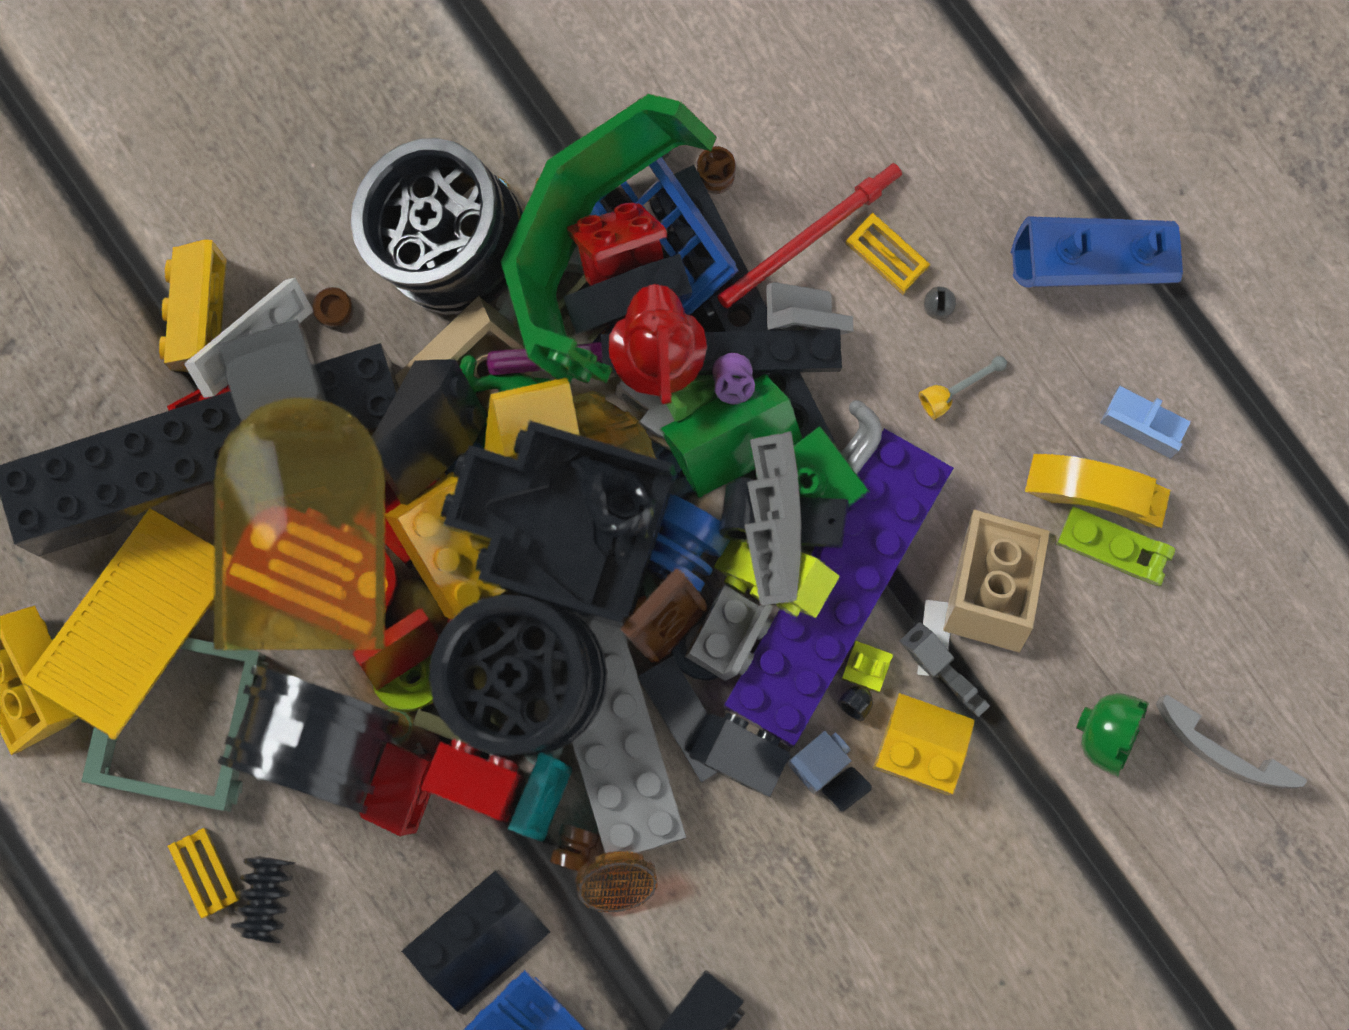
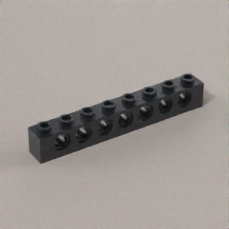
M694 165L689 166L674 175L736 263L735 266L739 271L729 279L734 284L746 275L748 270ZM664 187L653 198L648 200L658 221L664 219L677 207ZM676 219L669 226L670 232L667 233L666 238L674 251L677 252L696 233L689 223H683ZM693 249L684 257L688 265L686 268L694 280L715 262L711 256L700 257L696 255ZM757 287L753 288L728 308H724L718 301L717 296L722 293L716 291L701 304L709 323L711 324L716 321L721 332L771 331L768 330L767 307ZM740 310L748 314L750 321L746 325L738 327L729 322L728 316L733 311ZM800 373L752 374L753 379L766 374L770 380L776 379L783 383L785 387L783 393L790 399L794 414L799 416L803 422V426L799 429L802 439L820 426L835 444V440Z

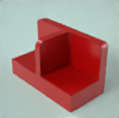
M394 743L386 744L371 783L372 786H375L373 794L367 793L363 804L368 806L366 814L360 812V817L398 836L417 833L432 794L422 790L421 787L435 754H416Z

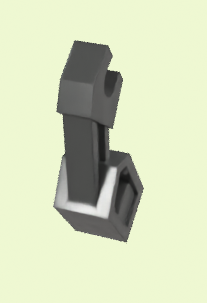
M921 622L899 640L927 674L933 679L938 675L954 692L959 701L977 717L990 707L977 694V689L950 665L954 660L952 654L935 633Z

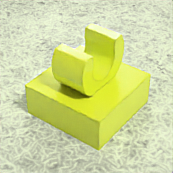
M855 641L842 680L879 693L893 654Z

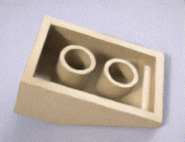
M973 510L949 597L943 631L1020 653L1034 626L1050 531Z

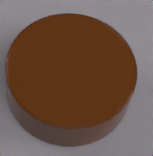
M336 287L323 289L316 295L313 301V312L323 326L340 328L350 321L353 315V303L345 291Z

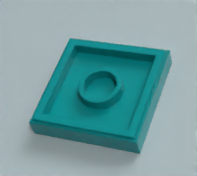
M540 752L508 829L541 842L545 840L572 774L573 767Z

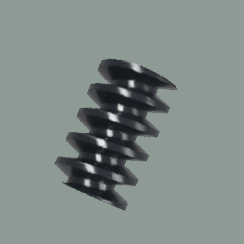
M262 856L245 858L243 863L254 870L253 873L241 875L240 879L251 886L250 889L237 891V896L246 900L247 905L234 907V912L244 917V921L232 923L231 928L239 932L243 938L281 943V939L271 934V931L284 928V923L274 918V915L287 912V907L277 902V899L290 896V891L282 887L280 882L293 879V875L284 870L283 866L292 865L296 862Z

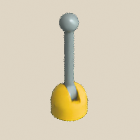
M996 356L990 365L949 389L937 384L927 387L918 393L921 405L933 420L939 418L951 408L952 396L994 371L1000 372L1005 370L1007 360L1002 356Z

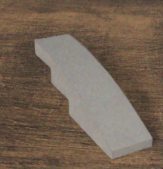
M791 432L750 439L758 480L747 482L755 522L746 524L745 529L760 605L797 600L801 553V513Z

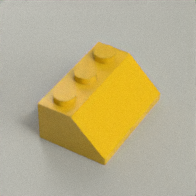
M204 239L173 247L172 259H167L165 263L166 283H170L169 298H164L162 302L163 321H167L166 336L160 337L159 357L161 360H164V364L171 371L189 372L184 363L222 331L227 259L213 240Z
M35 605L0 616V733L11 755L61 731L78 719L77 716L23 684L25 677L52 642L48 633V627L40 617Z

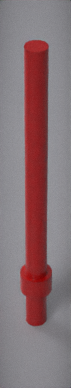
M892 163L874 178L867 177L855 186L853 194L717 296L720 304L724 308L730 307L864 204L870 205L880 198L882 190L902 176V171L898 165Z

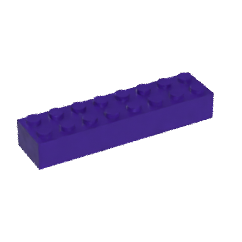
M885 428L883 429L881 440L876 450L857 474L870 492L848 508L842 548L816 546L811 554L812 557L817 558L840 576L816 618L802 612L797 617H794L779 609L767 633L754 652L750 666L741 675L725 702V710L749 722L756 728L779 738L791 748L795 746L954 469L952 466Z

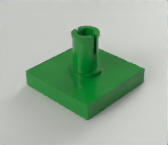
M819 426L793 446L798 474L799 497L847 499L849 508L870 492L822 427Z

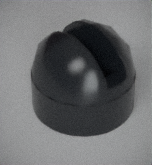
M855 686L845 691L837 703L848 716L857 721H864L873 706V698L867 689Z

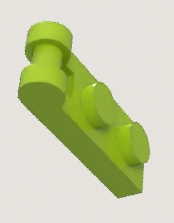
M1074 506L1069 511L1056 545L1155 586L1162 585L1165 578L1163 570L1166 562L1172 561L1176 551L1171 545L1150 539ZM1141 551L1152 555L1148 566L1137 563Z

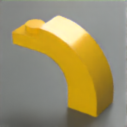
M1033 454L1025 492L1051 503L1077 504L1099 508L1122 515L1152 528H1162L1171 490L1156 484L1157 479L1130 469L1084 458L1054 454Z

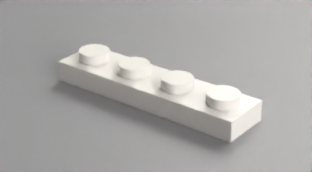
M296 278L284 280L184 363L204 398L215 396L228 385L226 368L218 346L219 344L296 319L301 323L313 312Z

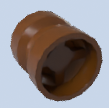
M713 146L711 151L704 150L697 160V172L708 193L721 194L733 185L736 169L733 154L721 146Z
M562 823L558 834L561 841L559 847L553 850L550 862L588 874L591 865L589 855L591 849L597 847L600 835ZM571 847L581 850V854L567 851V849Z

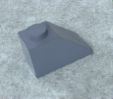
M823 731L796 754L787 765L812 794H815L851 762L847 756L851 749L836 732L829 736L826 731Z

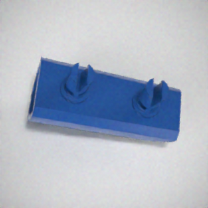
M1028 216L1018 229L1011 249L1013 259L1012 276L1019 285L1026 288L1169 284L1181 282L1183 275L1180 230L1176 221Z

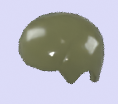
M411 577L398 583L397 591L388 613V618L391 620L392 625H395L421 608L429 618L437 634H440L448 623V617L444 616L421 577Z

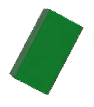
M766 374L754 379L755 391L745 402L728 404L717 398L696 409L686 418L680 421H673L660 428L662 435L698 499L756 469L750 439L791 432L793 446L802 440L790 399Z

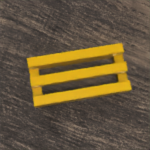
M874 213L854 231L845 243L902 295L930 267V263ZM871 226L917 266L915 270L912 271L873 236L868 229ZM860 237L902 273L906 279L903 281L859 241Z
M202 828L192 835L167 845L201 919L240 901L207 828ZM201 840L227 896L223 900L220 899L197 850L195 842ZM185 847L212 902V905L207 907L181 849Z

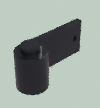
M738 478L734 483L726 486L719 534L728 540L748 543L745 525L754 523L755 519L747 482L754 481L753 479ZM799 497L801 546L842 548L848 500Z

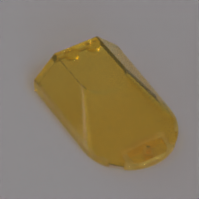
M287 398L256 409L239 424L233 433H230L221 449L216 466L214 650L385 649V475L382 459L374 440L363 425L342 408L322 400Z

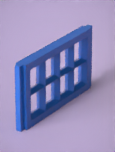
M661 157L649 165L658 180L639 198L627 181L622 183L621 186L633 203H639L642 206L664 187L677 207L660 223L667 228L680 215H683L696 233L677 252L674 251L666 238L660 239V243L668 255L671 257L680 254L681 258H683L702 242L715 262L695 280L685 267L693 292L689 300L681 303L685 314L690 315L739 270L735 266L736 263ZM605 196L597 201L590 215L600 216L607 213L600 203Z

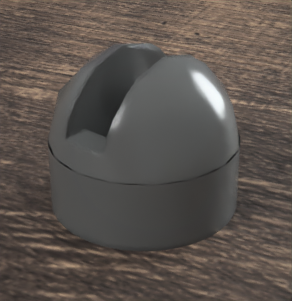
M942 286L931 289L924 300L926 313L931 318L937 320L948 318L956 306V298L953 292ZM938 293L945 294L944 311L937 310Z

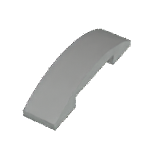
M1166 694L1159 697L1156 702L1161 716L1177 738L1200 759L1221 772L1251 784L1270 788L1292 789L1304 787L1307 779L1274 759L1263 760L1258 769L1195 731L1194 728L1201 715Z

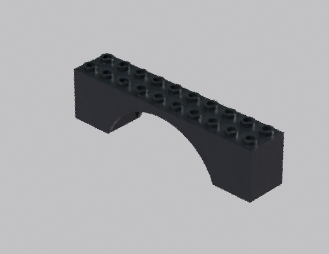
M378 343L316 363L315 366L332 419L323 422V428L311 433L301 434L300 430L285 434V440L275 445L262 447L260 443L254 445L247 438L242 419L238 415L232 393L229 391L1 464L0 498L14 545L39 557L114 533L118 527L129 519L158 504L220 481L293 463L326 459L340 460L368 451L366 449L368 443L399 390L392 361L382 344Z

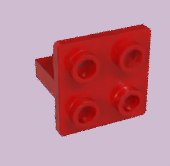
M624 203L617 206L612 212L600 216H585L579 219L577 224L567 227L568 236L578 245L585 279L590 286L637 267L664 259L660 239L667 237L666 228L639 203Z

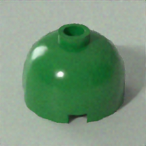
M1114 693L1100 698L1093 709L1085 706L1076 729L1083 731L1081 747L1086 758L1094 766L1119 777L1121 769L1123 770L1140 731L1139 723L1141 718H1145L1149 702L1128 694Z

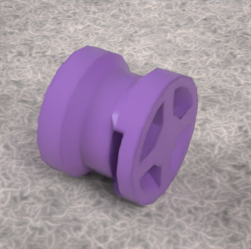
M728 353L718 358L713 365L712 375L715 381V392L719 399L728 404L745 402L755 391L752 366L744 355Z

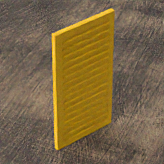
M150 508L25 677L23 684L108 735L110 739L115 740L223 589L218 582L230 555Z

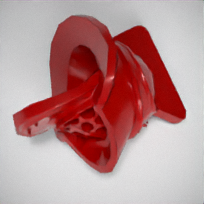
M657 284L642 288L632 298L627 309L626 318L618 321L609 335V356L618 376L628 387L637 393L660 396L661 404H671V393L684 389L696 378L703 366L707 351L704 328L694 316L685 314L682 303L676 293L667 286Z

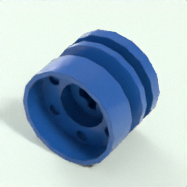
M671 494L662 521V529L658 534L647 570L665 581L678 568L688 577L700 593L705 583L693 574L692 570L710 576L713 569L700 556L704 552L721 557L730 540L719 534L720 521L686 500Z

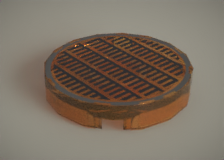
M630 851L603 853L595 857V863L587 867V863L584 864L576 876L579 900L586 907L598 912L615 913L631 910L649 900L658 887L655 865L651 861L649 863L644 861L643 855Z

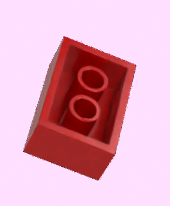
M452 739L450 746L440 742L421 789L508 823L525 781V777L518 774L520 767L511 761L491 754L489 761L481 759L482 751L456 739Z

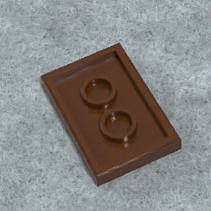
M676 568L625 622L620 630L645 658L656 666L665 659L705 616L710 607L688 577Z

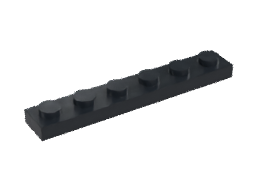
M840 329L704 332L707 351L703 366L697 375H712L715 361L728 353L744 355L751 363L752 374L840 372L842 369ZM601 334L602 364L613 368L610 377H619L609 356L610 334Z

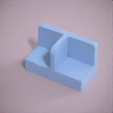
M1119 386L1100 423L1171 459L1179 452L1182 446L1180 442L1191 421L1161 407L1160 405L1163 400L1159 398L1151 402Z

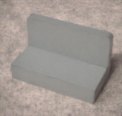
M776 282L767 284L768 330L840 329V335L854 332L853 316L832 313L831 293L829 291Z

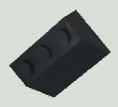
M495 870L401 951L426 982L456 1012H459L551 931L499 870Z

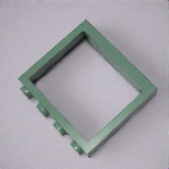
M187 638L180 648L181 650L245 662L228 736L236 738L250 696L244 694L243 691L246 685L254 687L257 677L250 674L253 665L268 668L269 663L264 662L266 655L258 651ZM94 727L81 782L231 812L232 804L237 805L239 793L242 794L243 782L238 781L240 771L221 765L215 796L109 775L117 738L115 740L110 739L108 735ZM226 744L223 757H229L232 746Z

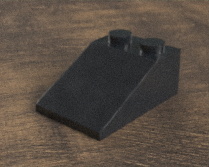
M455 359L415 360L366 449L400 503L408 505L459 458L460 454H464L468 450L469 445H474L488 415Z

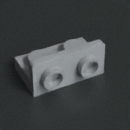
M722 587L685 657L725 681L737 674L743 675L754 657V654L750 652L756 639L760 641L765 636L772 623L768 616L773 606H758L729 587Z

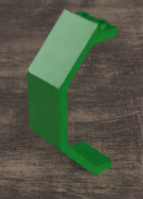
M648 93L548 159L504 253L501 264L528 359L556 379L567 378L569 383H571L572 378L588 384L592 378L607 383L613 370L609 365L596 362V355L588 350L576 347L578 342L566 336L556 298V290L577 245L568 236L567 227L577 224L579 219L589 216L600 198L672 149L681 145H688L707 151L712 150L717 136L681 101Z

